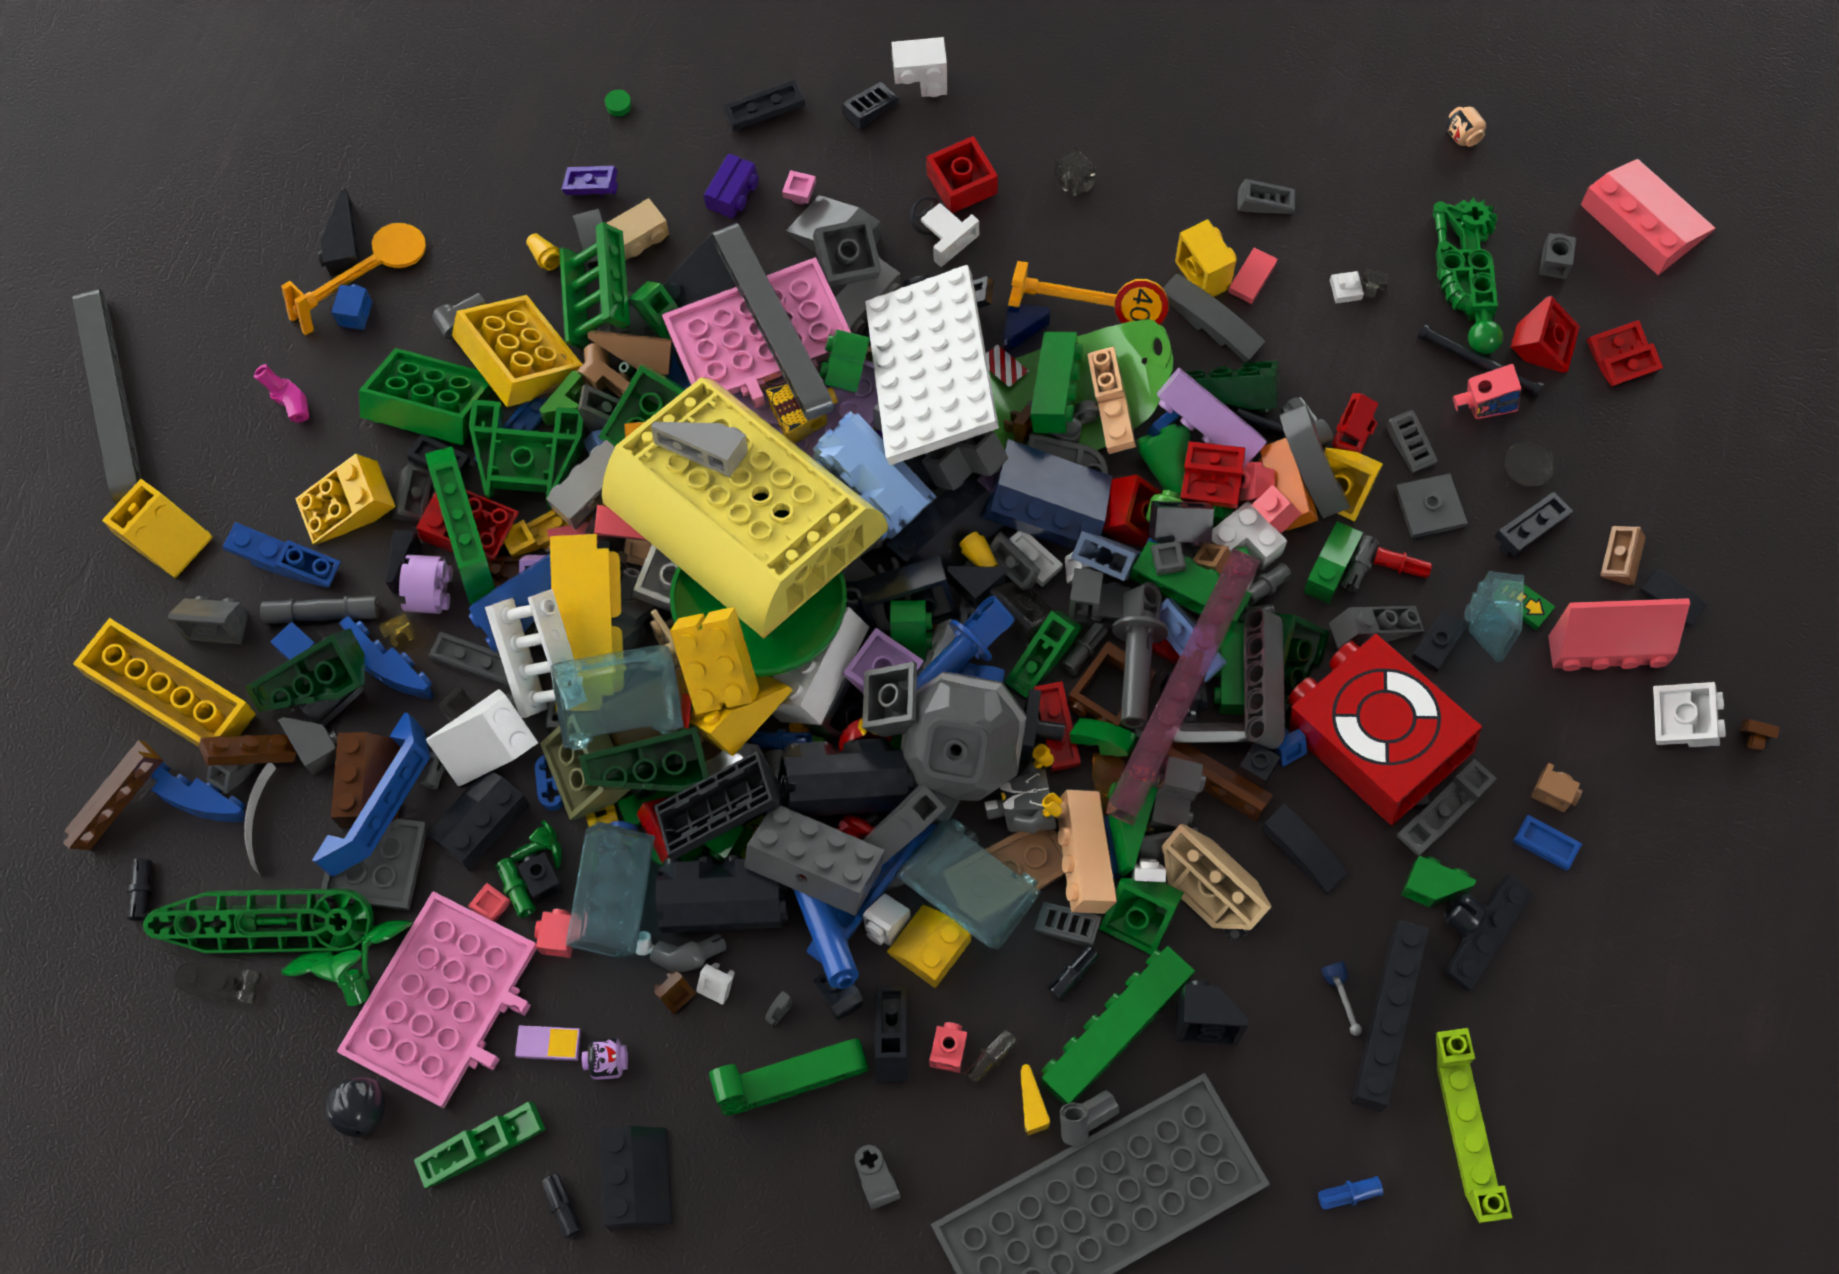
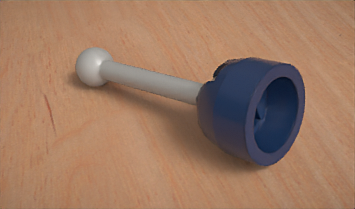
M1338 962L1322 968L1321 971L1326 982L1338 988L1351 1024L1350 1033L1353 1036H1359L1362 1033V1027L1356 1022L1343 987L1348 977L1345 962Z

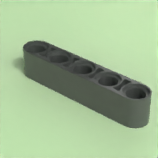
M1254 606L1246 612L1243 622L1245 735L1251 742L1269 749H1276L1282 744L1285 737L1283 623L1280 616Z

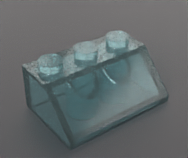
M1488 571L1485 579L1479 581L1477 593L1472 594L1471 604L1466 605L1465 621H1469L1468 632L1496 662L1504 660L1522 631L1524 575Z

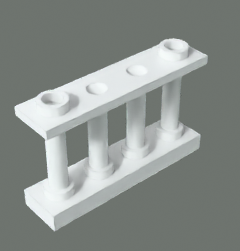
M553 589L528 597L530 605L516 608L514 599L511 598L485 607L513 699L521 718H526L548 709L547 702L560 700L563 711L587 702ZM533 616L538 633L525 636L520 619ZM542 644L547 661L534 663L529 647ZM551 672L556 689L542 691L538 675Z

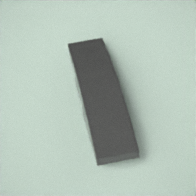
M1175 274L1163 288L1168 296L1169 304L1197 331L1202 328L1220 346L1226 344L1244 362L1249 361L1265 342L1250 326L1221 302L1181 275Z

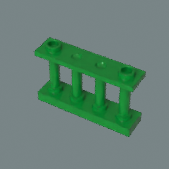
M605 222L595 226L596 243L579 254L564 247L559 249L565 343L582 350L589 345L588 332L591 330H595L605 323L621 329L630 325L623 231ZM597 255L598 266L584 274V263ZM599 278L600 289L586 297L585 286ZM601 301V313L587 321V309Z

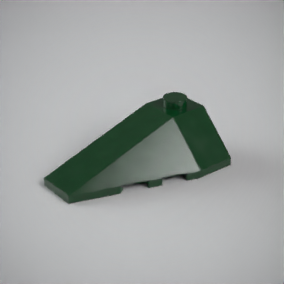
M1279 360L1242 363V368L1236 370L1227 368V366H1220L1217 369L1211 370L1208 374H1205L1203 370L1185 371V373L1222 403L1248 410L1255 409L1256 412L1260 413L1269 412L1272 408L1277 407L1279 400Z

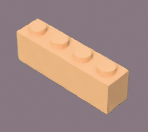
M1066 790L1060 796L1062 799V804L1060 805L1062 812L1056 817L1058 818L1059 825L1058 843L1062 846L1063 852L1062 870L1066 873L1067 879L1066 898L1070 901L1071 912L1105 914L1117 900L1099 791Z

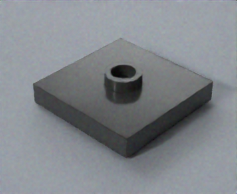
M1450 473L1396 485L1395 492L1411 539L1466 527L1468 522Z

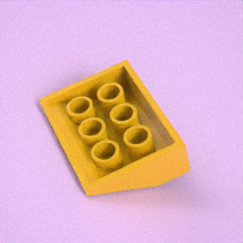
M527 295L456 311L451 336L506 407L535 399L553 385L564 381L572 370L577 371L583 365Z

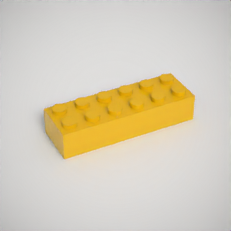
M111 618L107 620L73 663L84 676L199 747L200 739L204 737L240 736L256 715L245 701Z

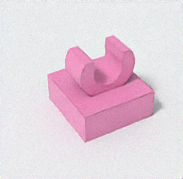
M790 170L782 191L783 198L790 199L792 203L799 205L808 204L816 184V176Z

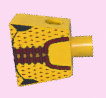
M788 384L766 390L769 406L784 436L794 444L828 423L827 414L807 421ZM828 388L827 390L833 404L838 403L833 388Z

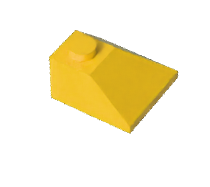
M1326 447L1324 451L1350 505L1349 509L1337 514L1356 521L1383 463L1358 452Z

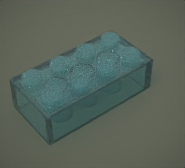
M598 822L586 829L566 946L617 958H624L636 953L655 836L603 822Z

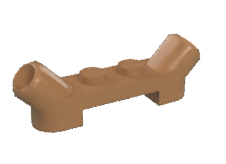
M596 343L587 345L584 348L585 363L576 372L582 375L584 384L600 391L606 387L621 398L631 382L630 378L619 371L617 373L610 368L609 352Z

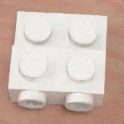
M1715 682L1653 686L1657 745L1688 743L1689 747L1720 746V737H1726L1725 721L1718 718V710L1724 709L1723 692H1717Z

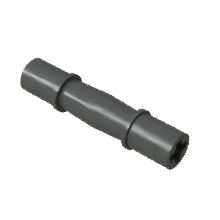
M344 596L343 599H312L296 601V599L263 601L260 606V616L263 624L329 621L344 619L347 616L352 620L378 619L380 616V603L378 596Z

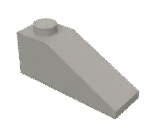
M653 422L651 425L654 444L729 478L748 453L746 435L737 428H730L721 423Z

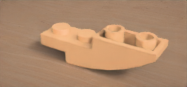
M1114 346L1087 353L1108 453L1112 454L1136 447L1130 409Z

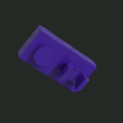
M615 166L567 167L561 190L565 195H604V193L616 195L618 170Z

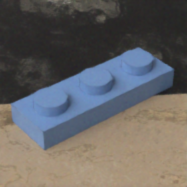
M1167 598L1160 605V621L1168 627L1166 640L1193 672H1198L1199 679L1202 682H1208L1227 663L1226 660L1173 598Z

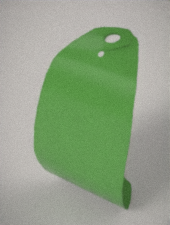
M1150 319L1126 322L1077 336L1078 343L1083 344V358L1077 362V364H1080V378L1074 382L1077 385L1076 401H1071L1074 411L1075 405L1082 401H1095L1098 406L1087 353L1114 346L1133 428L1136 429L1149 419L1161 400L1158 398L1157 392L1167 382L1173 371V354L1166 330L1163 326ZM1158 338L1163 348L1159 356L1154 350V343ZM1041 349L1015 358L1029 372L1010 387L989 371L999 426L998 429L992 431L995 432L1003 448L1007 439L1014 441V433L1004 430L1003 421L1005 419L1011 421V411L1021 412L1029 401H1033ZM1143 358H1147V363L1145 365L1142 364ZM1101 416L1096 418V421L1093 423L1082 424L1078 444L1087 445L1097 451L1106 446ZM1034 433L1036 435L1054 438L1046 433Z

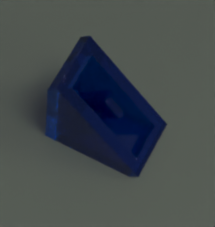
M1020 304L1019 307L1008 306L1003 348L1007 353L1050 324V310L1048 307Z

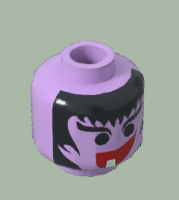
M616 1038L592 1040L589 1043L588 1051L582 1052L583 1070H589V1074L594 1080L621 1077L623 1070H628L627 1046L622 1045L620 1040Z

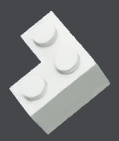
M944 37L891 42L895 84L920 82L922 97L947 95V60Z
M1247 501L1212 529L1210 544L1228 546L1233 558H1235L1234 550L1236 548L1247 547L1251 560L1262 571L1283 554L1287 540Z

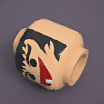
M1458 107L1449 114L1450 119L1447 121L1446 128L1458 145L1471 147L1483 139L1486 123L1474 107Z

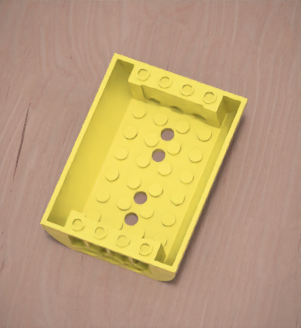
M701 377L619 442L612 452L603 479V503L727 608L735 607L738 617L763 639L888 531L886 518L881 512L720 384L709 378ZM653 422L721 423L730 428H737L746 435L748 453L729 478L654 444L651 425ZM758 493H765L769 496L763 501L753 498ZM779 510L789 512V515L784 518H778L774 514Z

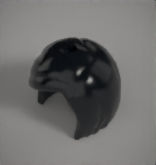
M357 1077L344 1080L331 1088L326 1098V1117L329 1124L337 1132L349 1137H363L371 1133L381 1122L385 1112L384 1093L379 1081L375 1079Z

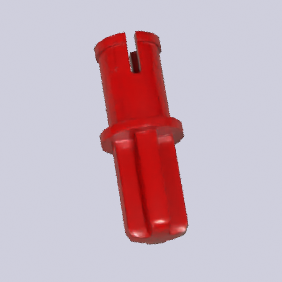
M1378 547L1373 562L1375 565L1397 570L1398 574H1401V571L1423 578H1428L1432 570L1430 562L1406 556L1407 552L1401 554Z

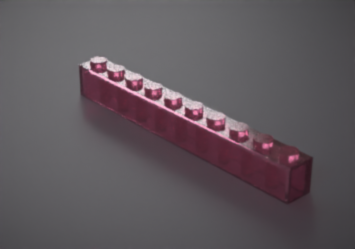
M1233 548L1108 802L1107 814L1134 826L1257 574L1261 560Z

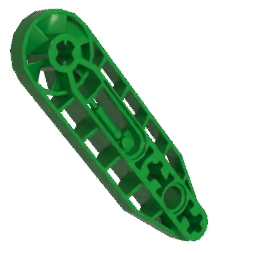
M344 888L206 891L151 911L144 920L143 928L145 933L151 938L203 953L343 951L352 949L364 941L361 935L367 934L373 927L374 915L372 906L363 895L355 890ZM308 894L307 904H286L285 895ZM315 894H326L316 902ZM247 895V905L227 906L225 896ZM255 895H277V905H257ZM203 896H217L216 906H197L195 899ZM332 896L338 907L330 908L326 898ZM351 897L356 899L353 905L348 904ZM187 902L185 907H174ZM297 913V918H289V916L257 917V914ZM340 914L342 919H347V923L344 925L343 921L337 918ZM188 916H192L196 920V929L188 925ZM220 917L221 921H226V926L222 922L210 924V921ZM322 917L325 919V922L320 923L317 918ZM158 919L160 922H171L174 920V923L164 927V924L159 923ZM289 923H297V927L258 928L260 925H289ZM308 936L309 946H287V937ZM247 937L249 947H227V938ZM257 937H278L279 946L257 947ZM197 938H217L218 947H207L197 944ZM317 940L323 945L317 946Z

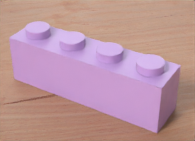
M1179 367L1157 392L1158 398L1161 399L1159 405L1170 414L1176 411L1182 416L1180 422L1191 431L1195 428L1204 434L1201 439L1205 443L1245 447L1244 467L1266 444L1265 438Z

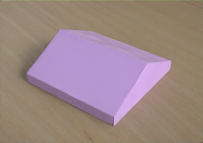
M875 628L847 666L843 675L864 694V671L909 662H916L918 671L924 660Z

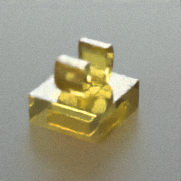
M405 612L379 625L384 638L390 635L391 643L395 647L399 646L396 640L398 633H405L409 641L413 638L412 632L407 628L411 623Z

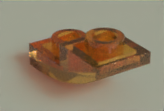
M1094 753L1092 782L1095 783V791L1100 793L1103 814H1108L1107 810L1110 799H1107V794L1112 783H1117L1126 775L1124 756L1114 757L1113 755H1101L1100 753Z

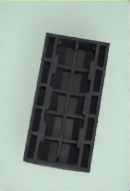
M756 751L654 806L668 856L675 860L778 805L782 796L776 777L763 755Z

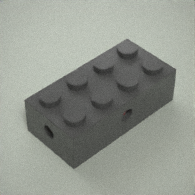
M778 804L768 811L747 844L744 868L856 916L880 874L885 850Z

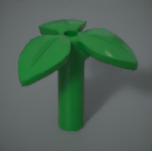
M543 820L541 824L544 827L537 828L529 837L532 842L511 852L514 862L517 863L527 856L544 849H550L553 852L555 868L560 867L562 846L556 841L558 835L554 828L547 821Z

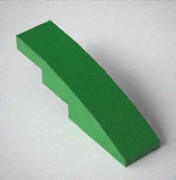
M528 1101L504 1116H495L473 1130H464L414 1159L424 1188H430L518 1146L546 1129L535 1103Z

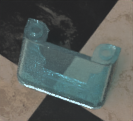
M649 646L558 662L550 666L564 748L570 747L571 750L584 749L593 740V736L652 726L653 729L659 730L661 734L676 732L677 728L684 727L674 663L668 646Z
M953 817L950 821L944 819L903 864L896 876L982 943L992 949L999 950L1042 892L1036 888L1038 881L1025 871L1020 876L971 840L964 833L967 828Z

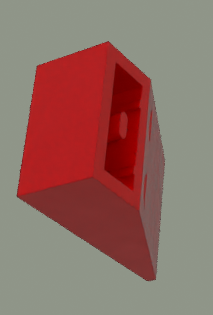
M466 490L487 560L495 561L519 511ZM435 491L416 528L421 541L445 551L453 552Z

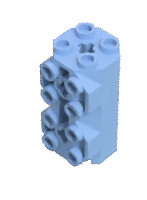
M851 411L839 421V425L833 431L829 429L813 448L815 451L813 456L816 462L861 496L886 518L888 531L879 538L881 540L886 536L893 539L920 514L924 507L927 508L936 498L935 494L904 461L893 465L888 463L885 456L884 440L858 413L856 415Z

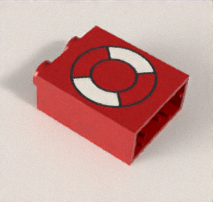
M1374 634L1361 647L1353 641L1343 645L1329 663V667L1333 670L1319 683L1312 677H1308L1291 692L1287 703L1292 707L1289 732L1292 733L1300 729L1306 736L1307 749L1371 806L1385 821L1393 826L1475 752L1482 726L1379 635Z

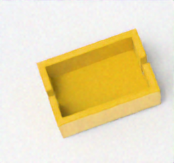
M735 607L709 612L706 618L704 613L678 618L670 633L695 714L719 710L724 703L727 708L753 703L760 689Z

